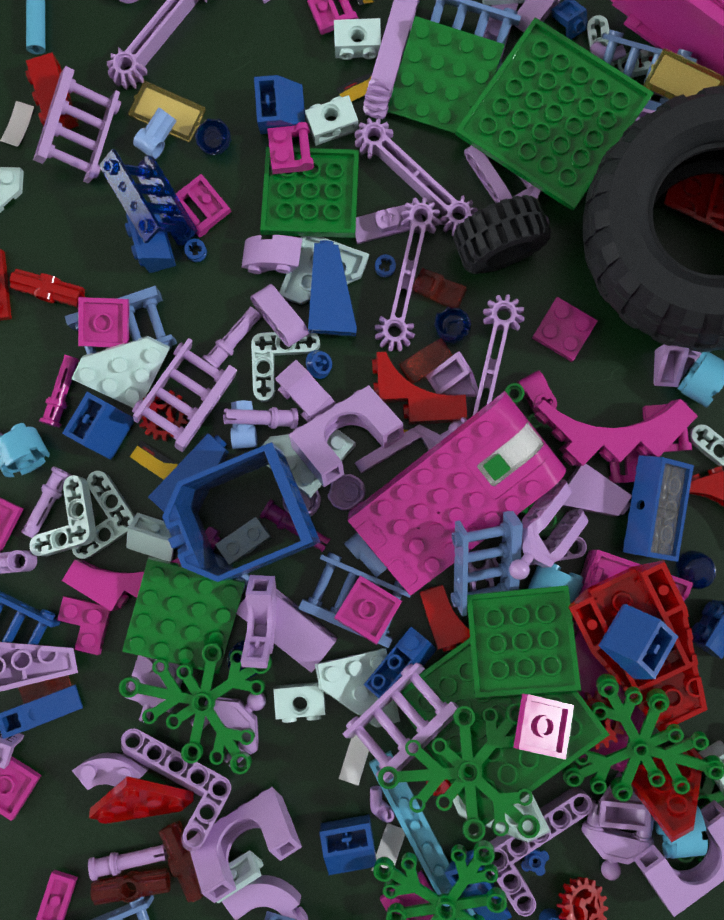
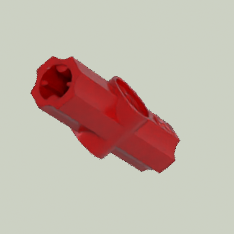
M15 269L10 276V288L22 293L31 294L49 303H55L56 301L78 308V297H85V289L83 287L62 282L59 278L44 273L37 275Z

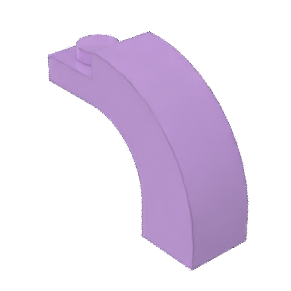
M250 575L245 594L248 608V623L241 666L267 668L269 656L273 651L276 628L277 598L275 576Z
M262 875L222 901L234 920H238L248 911L257 907H270L283 916L296 920H308L304 909L297 907L300 904L301 894L288 882L274 876Z

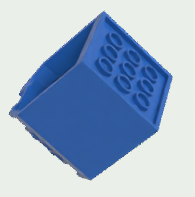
M273 442L177 481L162 516L166 528L172 536L168 538L171 548L180 547L177 556L182 568L216 582L238 578L321 543L285 454ZM270 464L301 541L231 571L219 567L196 510L201 495L206 490Z

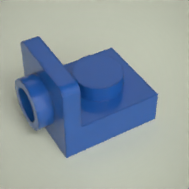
M564 0L551 9L552 17L566 27V37L570 40L587 29V9L575 0Z

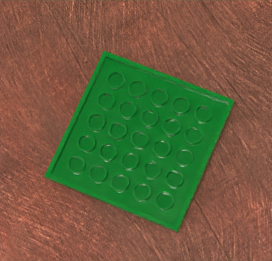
M535 17L458 126L455 135L571 211H574L589 189L603 156L609 148L620 140L623 132L636 121L654 92Z
M470 638L419 674L443 703L447 702L449 704L452 701L459 707L468 706L474 711L475 721L470 726L473 757L487 741L485 722L481 718L482 711L488 707H492L497 711L498 719L496 720V726L498 728L506 718V708L512 703H521L522 695L475 698ZM412 682L400 692L425 721L428 720L430 722L436 716V709ZM577 691L533 694V696L574 705L566 760L513 747L495 748L481 765L482 778L499 793L517 792L521 788L532 792L607 738L610 734ZM513 709L511 711V715L514 719H518L519 717L518 709ZM491 710L486 711L485 718L489 721L493 720L494 713ZM461 712L459 714L461 722L468 720L467 713ZM409 719V721H410L411 724L413 725L414 729L416 730L417 727H416V726L414 725V723ZM452 720L434 739L443 738L447 742L448 747L462 759L459 726ZM514 725L506 736H512L516 733L517 725ZM432 741L426 745L438 764L443 768H454L441 754L433 752L431 748ZM437 741L435 749L439 752L442 751L444 743ZM471 767L464 769V776L469 778L473 775ZM448 779V780H449V782L452 784L455 779ZM475 786L478 819L486 826L494 820L493 803ZM463 788L458 796L466 806L465 790ZM522 792L520 794V800L526 797L528 793Z

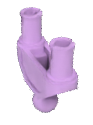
M250 693L247 697V704L241 699L217 698L214 710L226 727L238 730L250 728L254 731L255 738L251 744L243 745L238 741L237 746L241 751L248 754L255 753L258 750V721L253 711H259L264 708L266 704L264 694L253 695ZM206 716L203 729L210 723ZM194 718L190 720V724L192 725V727ZM245 732L243 733V738L247 741L251 740V735ZM230 753L226 754L224 759L228 763L232 759ZM238 758V763H240L244 758Z
M592 800L593 808L588 814L587 821L582 823L581 830L600 856L606 859L601 865L602 875L610 881L616 880L621 874L618 862L628 865L634 862L633 859L654 844V839L651 836L655 819L651 815L650 832L637 830L634 833H629L612 828L599 827L600 801L597 804L596 800Z

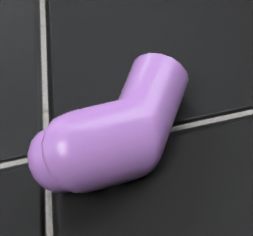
M600 42L593 43L590 47V52L603 59L606 46ZM623 44L616 47L612 62L626 56Z
M381 786L370 787L371 812L386 823L392 822L395 813L391 806L382 799Z

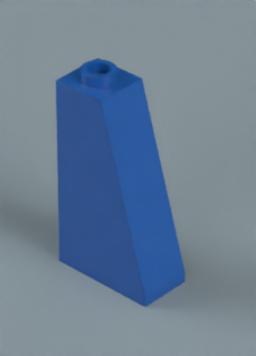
M321 240L320 243H314L308 331L309 333L356 336L357 327L339 245H335L333 241Z
M207 434L148 498L164 512L177 481L223 463L229 453L224 448L227 443L218 435L213 438L210 434ZM206 490L202 493L201 498L196 507L197 513L199 512L209 490Z

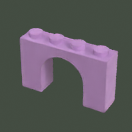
M369 385L362 390L356 391L346 400L336 403L333 408L315 416L313 420L297 427L289 434L293 450L323 487L344 475L342 461L327 444L330 435L335 430L348 425L363 427L373 435L384 449L404 437L402 421Z
M273 787L261 792L259 796L248 803L242 804L237 810L226 817L220 818L212 826L201 848L196 851H190L201 892L212 902L215 903L236 890L228 857L232 844L246 830L260 828L269 852L280 861L302 847L284 799ZM197 833L188 842L191 844L198 843L201 840L200 834Z
M715 800L700 810L706 826L705 832L709 839V848L705 858L697 866L688 870L673 869L654 844L633 859L674 917L724 881V808Z

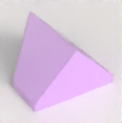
M663 344L657 348L654 358V386L678 387L680 380L701 355V352L690 351L689 348L676 345L668 346Z
M460 351L426 376L436 394L477 397L479 389L475 377Z
M618 772L615 778L622 777V774ZM609 785L600 799L598 826L650 832L651 814L633 791L628 801H619L613 796Z

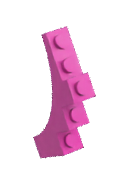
M681 399L670 401L658 413L642 422L620 428L595 427L575 421L557 411L545 400L537 402L531 408L535 412V418L543 425L547 424L553 430L551 433L557 440L565 442L559 450L564 454L562 458L571 466H584L598 450H600L599 454L606 461L612 463L621 462L636 446V451L641 456L660 457L698 417Z
M209 526L206 534L214 551L217 547L215 544L221 540L218 537L221 531ZM179 558L171 561L174 563L181 564ZM78 559L74 560L62 581L106 609L115 611L118 608L122 609L129 599L128 593L137 598L144 572H114Z

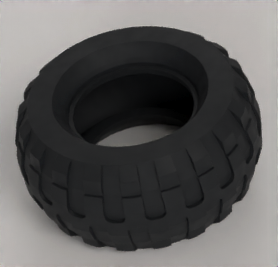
M724 86L703 88L696 95L688 97L684 94L674 97L657 107L656 111L652 114L647 113L630 125L623 132L620 140L609 148L598 165V170L587 192L583 216L585 260L603 299L618 312L619 317L626 324L648 334L653 340L668 346L676 345L697 352L724 350V275L698 273L676 262L665 251L656 235L653 223V207L668 189L680 181L702 174L724 175Z

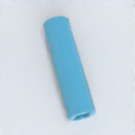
M26 0V50L32 54L45 53V0Z

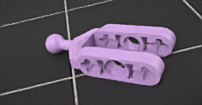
M472 145L466 148L464 153L467 161L494 202L498 203L506 198L511 199L512 196L486 155ZM519 177L527 189L516 196L528 195L537 199L541 190Z
M460 420L453 421L449 425V429L440 435L421 425H417L406 431L404 437L385 449L382 446L355 462V465L362 474L419 439L422 440L429 451L456 430L457 426H461L462 422Z
M561 479L552 489L541 496L522 519V548L524 555L521 559L514 560L510 564L509 572L514 579H525L529 574L531 562L543 568L552 567L555 562L565 556L587 525L588 518L581 508H577L564 515L544 543L539 536V533L550 523L572 493L566 480Z

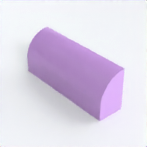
M276 589L277 607L274 644L312 673L315 669V664L320 663L338 637L307 612L298 609V605ZM245 597L238 607L237 614L248 622V608Z

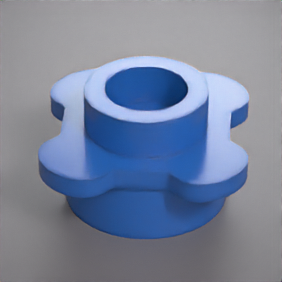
M536 848L524 856V861L521 863L522 869L526 872L529 870L533 871L538 876L545 873V863L549 860V854L545 850L540 851Z

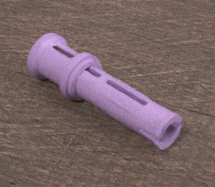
M250 306L223 339L216 340L214 348L207 355L202 356L203 360L220 370L219 366L228 356L233 355L235 346L262 317L260 313Z
M272 407L269 410L225 408L224 413L226 414H223L224 424L268 425L272 429H276L277 426L296 429L298 425V411L296 408H291V410H278L277 407Z
M52 467L50 478L41 487L43 493L21 531L31 538L38 534L55 500L62 497L64 481L69 476H72L60 468Z
M161 844L121 855L112 852L110 856L98 859L91 857L88 860L90 879L95 881L98 877L109 874L117 876L121 873V870L166 861L167 851H164L166 846Z

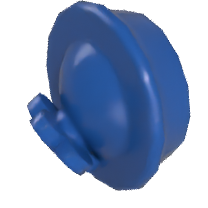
M320 350L311 351L306 357L307 371L314 378H325L332 368L330 356Z

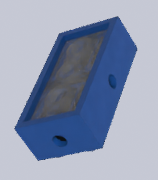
M639 455L623 552L678 562L694 465L664 457Z

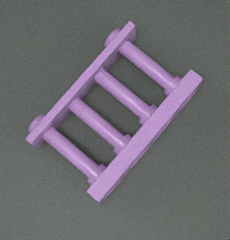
M65 66L60 74L33 160L43 164L47 158H55L85 171L86 175L83 182L89 183L93 178L97 179L101 166L98 165L113 114L116 115L121 105V101L118 100L120 92L115 90L110 98L77 84L76 80L73 79L75 70ZM74 92L106 107L103 120L69 105V102L66 101L67 93L71 94ZM66 113L100 129L97 140H91L62 127V123H59L60 115H65ZM59 135L93 150L90 162H85L56 149L55 145L52 144L53 137H58Z
M189 338L185 344L181 342L173 353L175 357L144 401L139 400L132 410L134 413L133 421L136 423L144 416L174 435L176 440L175 448L181 452L188 446L235 378L237 369L231 365L225 371L223 369L218 370L192 353L190 350L193 341ZM183 359H186L215 378L216 384L212 390L210 388L205 389L176 370ZM170 377L201 397L200 400L203 403L199 409L190 407L163 389ZM156 397H159L188 416L187 419L190 422L185 428L182 426L179 428L151 410L149 406Z
M418 663L414 665L409 664L401 672L402 677L359 718L356 716L346 725L348 729L343 733L345 738L353 739L357 735L380 763L379 767L381 769L391 766L397 771H401L415 757L408 755L405 751V745L410 738L406 739L382 711L392 700L395 701L417 727L416 731L418 734L412 739L417 740L421 744L422 749L453 720L454 711L459 707L452 701L449 704L441 701L419 676L425 668ZM411 682L436 709V716L430 722L428 720L425 721L400 693ZM374 717L398 744L399 752L393 758L387 756L364 729ZM414 742L408 745L409 752H417L418 745ZM386 772L383 779L385 782H389L394 776L391 772Z

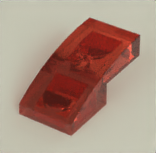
M424 268L421 269L412 288L413 291L454 310H458L467 291L465 286L446 280L443 275Z
M440 338L399 365L410 383L415 384L453 355L443 339Z
M66 675L21 686L18 689L25 704L72 685L69 676Z

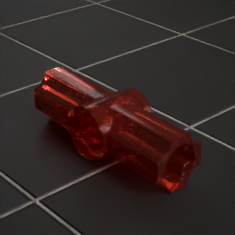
M177 821L160 829L159 834L168 853V865L172 875L175 878L178 877L188 903L195 902L204 895L201 892L191 853L182 845L181 838L184 830L180 821Z
M168 868L145 872L130 871L126 875L95 880L91 883V899L94 905L121 900L132 902L138 897L167 893L171 889L170 872ZM126 882L133 883L136 890H130Z

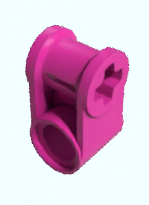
M539 370L517 381V384L523 387L524 398L531 408L537 402L545 400L556 409L557 400L550 390L545 377Z

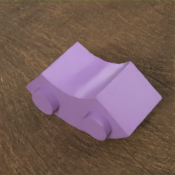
M257 235L245 240L241 268L248 269L250 273L261 274L262 272L276 270L279 273L288 274L299 266L302 238L273 235L272 239L261 240L262 236Z
M297 360L275 378L281 386L278 388L279 392L287 400L290 397L303 411L300 415L307 423L313 420L315 416L333 408L336 404L332 397Z
M106 752L87 759L73 769L72 772L85 788L89 790L96 785L103 784L115 787L127 776L140 779L149 769L125 754Z

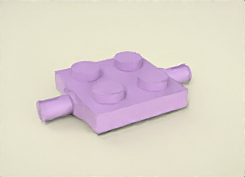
M138 655L132 676L137 677L141 683L167 688L160 676L154 673L152 669L156 659ZM158 662V670L163 671L165 668L164 664ZM169 663L168 670L178 686L181 687L182 680L176 674L177 668L180 665ZM182 667L181 674L184 675L186 668ZM129 682V689H135V684L133 682ZM143 694L127 698L143 706L139 721H143L142 714L146 709L154 708L166 700ZM174 706L166 712H173ZM147 712L148 719H150L152 712Z

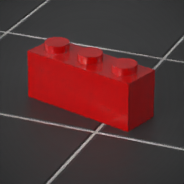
M53 52L26 60L28 70L25 71L29 83L34 86L35 91L32 92V96L36 105L40 106L41 112L38 115L43 127L62 72L61 66ZM67 93L66 101L69 102V105L73 106L70 95ZM66 113L65 115H60L59 123H62V127L71 129L79 126L77 118Z

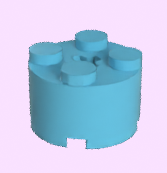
M702 352L677 389L682 394L707 408L713 401L712 396H715L717 392L719 393L724 386V360L710 352Z
M24 423L14 425L10 432L0 435V469L5 477H15L13 473L19 471L21 475L32 472L46 462L45 456L49 457L50 455L37 429L34 427H26Z
M556 564L546 568L538 565L528 589L568 585L570 602L572 603L580 595L584 578L575 573H569L568 575L560 571L561 567Z
M698 806L694 830L674 842L670 841L658 823L654 821L656 833L662 836V849L665 858L675 859L706 855L708 840L702 839L701 832L706 831V826Z

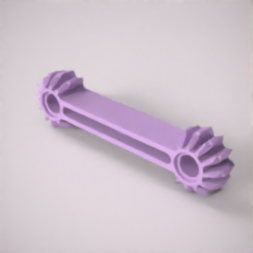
M166 0L125 51L118 47V54L111 53L110 57L112 60L107 61L108 75L118 87L122 85L127 90L129 85L136 88L137 82L144 83L142 76L147 75L145 66L199 0Z
M420 0L393 1L371 80L365 94L363 107L365 115L375 119L378 117L383 119L388 112L389 100L392 96L393 87Z
M379 117L376 119V122H372L368 118L367 125L361 122L359 124L360 130L355 131V146L360 148V154L368 153L369 160L373 154H376L422 198L426 197L429 204L434 202V209L439 210L442 215L440 225H445L443 231L448 232L451 229L452 236H454L457 226L463 223L464 219L478 211L477 208H471L473 201L464 202V195L461 196L460 201H457L391 140L393 131L388 129L389 124L387 122L380 124ZM371 136H377L379 140L371 141L369 140V138ZM460 213L464 218L457 220L453 217V214Z
M416 197L412 201L413 205L407 202L405 204L406 210L401 211L400 215L404 218L401 221V226H409L410 228L390 319L387 320L381 316L379 322L382 325H375V330L380 332L375 335V339H383L380 343L382 348L387 343L390 344L388 347L390 352H392L394 345H396L398 351H402V344L408 347L410 341L407 338H414L415 335L409 331L414 328V324H406L404 321L425 231L435 233V226L440 224V219L437 218L440 211L437 209L433 210L434 202L427 205L426 197L422 199L421 203H419ZM422 214L426 217V221L418 222L414 216ZM414 233H418L419 241L413 261H410L408 255ZM406 289L407 294L402 316L397 318L395 312L400 290ZM396 326L400 329L401 334L398 337H393L388 333V329Z
M509 294L506 295L505 301H502L500 295L496 296V303L489 300V308L483 311V314L488 316L484 319V324H493L494 326L473 415L478 412L484 388L490 390L487 404L492 401L508 329L513 328L518 331L520 329L518 323L524 322V317L520 315L524 312V307H517L518 299L509 302ZM500 311H507L511 317L507 320H501L497 314ZM502 330L503 336L498 358L492 359L491 353L496 332ZM462 417L460 421L463 424L467 419Z

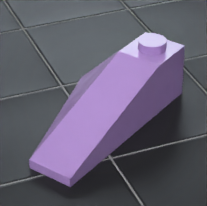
M0 642V692L78 673L73 648Z

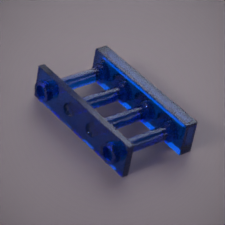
M112 149L100 163V169L144 243H149L158 232H170L177 245L184 246L198 231L153 156L146 155L138 166L124 164L117 151ZM131 175L137 176L141 184L135 183ZM142 194H147L152 203L146 202ZM153 213H159L164 222H158Z

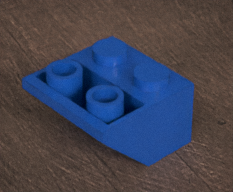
M278 75L254 77L257 123L260 134H268L267 128L295 126L299 122H305L302 84Z
M127 213L128 223H125V228L129 238L132 237L133 239L132 253L135 260L139 261L140 266L145 267L149 273L176 266L166 227L160 215Z
M86 392L62 434L112 460L134 421L130 415Z
M712 600V602L707 603L702 612L704 615L700 622L694 624L691 629L693 635L692 642L711 656L722 659L724 657V601Z
M623 604L598 646L633 679H655L678 636L661 619Z
M369 815L321 823L319 833L323 857L329 875L374 867L377 857Z

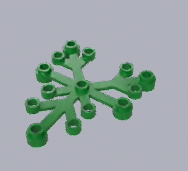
M212 642L207 644L202 650V657L206 664L201 688L192 675L193 668L191 665L185 663L177 668L176 674L178 678L184 681L191 694L182 692L168 670V661L162 658L153 663L152 669L154 673L160 676L167 688L144 684L137 677L129 676L120 682L119 692L126 698L143 694L166 699L154 708L150 707L143 712L142 720L146 724L154 723L161 714L179 702L189 704L180 712L170 714L166 719V725L170 729H177L184 720L195 714L190 742L181 750L182 759L186 763L192 764L202 757L203 747L200 744L206 716L216 731L214 748L209 755L211 763L219 765L224 761L226 757L224 747H226L232 757L230 761L232 771L236 774H244L249 770L252 760L248 753L239 749L234 740L240 741L243 745H249L253 742L255 733L250 728L238 730L225 727L214 707L216 699L232 688L250 691L253 695H260L265 689V683L261 679H254L253 681L246 679L255 673H266L272 665V660L269 656L267 668L245 667L240 671L241 661L237 662L234 659V654L240 653L242 656L243 650H234L230 655L231 666L228 679L211 690L216 663L223 657L222 646ZM211 648L217 649L218 655L216 657L210 654ZM158 662L164 664L165 668L163 671L158 670ZM182 667L188 669L189 673L187 676L181 674ZM129 682H133L135 684L134 690L129 689ZM254 683H259L261 685L260 691H255L253 689ZM201 697L207 699V705L204 706L200 703ZM147 712L154 714L153 720L147 718ZM171 717L178 719L177 725L171 723ZM243 733H249L251 735V740H245L243 738ZM190 747L197 749L196 755L190 753ZM215 752H219L221 754V760H216L214 758ZM238 758H244L246 760V764L240 765L238 763Z
M602 674L596 680V687L601 696L608 698L613 708L606 706L602 702H596L591 706V710L599 721L608 718L621 722L629 737L627 746L606 756L587 751L584 758L576 759L577 763L572 762L562 770L564 782L571 787L579 786L583 782L584 777L595 773V776L590 779L591 790L595 794H602L607 789L605 780L610 767L629 758L622 777L613 779L610 784L612 794L617 800L628 801L633 794L631 783L640 761H642L648 772L647 776L652 786L660 787L665 783L663 772L656 767L651 756L662 759L672 778V785L678 794H686L690 790V784L687 778L682 776L676 764L704 771L707 777L718 780L724 776V763L716 755H709L704 759H699L682 754L693 748L704 750L709 746L707 736L701 731L694 732L691 737L683 740L684 733L681 727L677 724H671L665 730L652 735L660 713L666 711L669 707V699L662 689H652L647 693L646 702L649 710L638 733L630 717L635 705L640 704L643 700L640 690L637 687L627 688L625 691L626 698L624 703H622L617 694L619 685L616 678L611 674ZM607 686L613 687L610 690H604ZM633 693L638 694L636 698H629ZM657 701H663L661 704L655 705ZM597 709L604 710L600 714L595 713ZM679 731L677 735H671L672 732ZM698 739H704L701 743H696ZM669 740H670L671 742L675 743V744L670 745V746H668V747H666V748H662V747H659V746H658V745H660V744H662V743H665V742H667V741H669ZM654 776H660L659 779H653ZM596 783H602L599 787L594 786ZM680 783H685L682 787L677 786Z
M512 703L506 708V718L498 728L496 726V720L498 719L497 711L492 707L485 708L482 711L481 718L485 722L487 741L474 757L472 754L470 726L475 721V713L468 706L458 707L454 711L453 720L459 726L462 759L448 747L447 742L443 738H436L431 744L433 752L441 754L454 768H443L421 748V744L417 740L412 739L405 745L406 753L410 756H415L428 769L397 771L391 766H386L378 773L379 784L385 789H393L399 782L428 781L419 794L412 796L409 800V807L415 813H420L424 810L425 803L444 780L455 779L445 793L437 796L436 806L442 811L449 810L452 807V801L464 788L467 820L464 822L462 830L464 836L472 842L480 841L485 835V826L478 819L475 786L493 803L494 821L491 828L497 836H505L509 831V825L505 820V813L516 822L518 832L525 838H534L540 831L539 821L534 816L529 814L523 815L512 805L517 803L523 806L530 805L533 801V795L530 790L521 788L517 792L499 793L482 778L481 765L495 748L514 747L516 733L512 736L506 735L518 723V719L512 717L511 711L513 709L520 711L521 703ZM488 710L494 713V718L491 721L485 718V713ZM461 712L467 713L468 720L466 722L459 720ZM437 741L444 743V749L440 752L435 749ZM412 742L418 745V750L415 753H410L408 750V745ZM466 767H471L473 770V775L469 778L465 777L463 773ZM386 772H391L394 776L393 781L390 783L385 782L383 779ZM522 792H527L529 795V799L526 802H521L520 800ZM418 798L422 801V806L419 809H414L412 802ZM440 798H448L449 804L447 807L439 805ZM529 820L532 824L531 829L525 831L522 827L523 822ZM498 822H503L505 825V829L501 833L495 829ZM471 824L478 826L476 834L469 833L468 828Z
M486 840L477 842L474 846L473 858L467 865L466 848L461 844L454 845L451 850V859L456 864L459 878L448 894L443 893L440 895L419 882L416 871L417 857L413 853H405L402 857L401 866L406 874L396 869L390 858H378L374 865L373 874L377 880L385 882L383 894L386 898L394 899L398 895L415 893L430 902L406 907L401 903H393L387 909L386 920H406L407 918L431 914L434 915L430 920H485L479 914L472 916L464 911V909L487 906L494 913L503 912L507 907V896L498 887L491 888L487 894L459 898L468 884L480 882L494 883L497 881L498 869L494 864H491L495 857L494 846ZM480 849H487L488 851L482 852ZM455 852H462L463 855L457 856ZM411 860L413 864H407L405 861ZM481 865H484L483 870L478 871ZM492 871L495 874L490 876L486 872ZM392 887L395 891H389L387 888Z

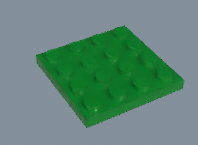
M415 16L393 87L392 96L389 100L388 113L455 134L458 126L496 74L505 44Z
M266 147L261 235L355 238L359 150L310 148V155L314 161L313 169L273 174L270 148ZM293 148L294 160H300V148Z
M149 556L122 652L156 660L166 659L169 663L178 665L186 663L191 665L192 668L204 670L206 662L202 657V650L207 644L212 642L220 644L223 648L224 657L245 586V580L235 578L216 582L182 568L181 564ZM211 648L210 654L216 657L218 655L217 649ZM223 657L216 663L215 673L219 674Z
M568 585L467 595L475 698L581 691L573 618L568 607L571 604Z

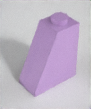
M585 464L584 466H577L567 480L572 493L562 507L570 509L581 508L586 512L612 517L619 516L620 514L623 515L630 507L631 503L628 501L632 495Z

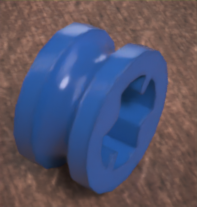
M194 238L185 244V254L192 262H201L207 256V249L201 240ZM194 246H198L201 252L198 251V255H194L190 251L191 249L194 250Z
M386 254L379 256L375 262V272L385 278L394 273L396 268L394 258ZM382 261H386V264L390 262L389 271L385 272L384 269L381 270L379 268Z

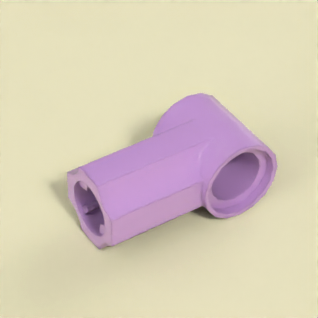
M28 550L0 553V574L29 572L37 565V556ZM22 555L25 558V564L23 567H21L19 563V559Z

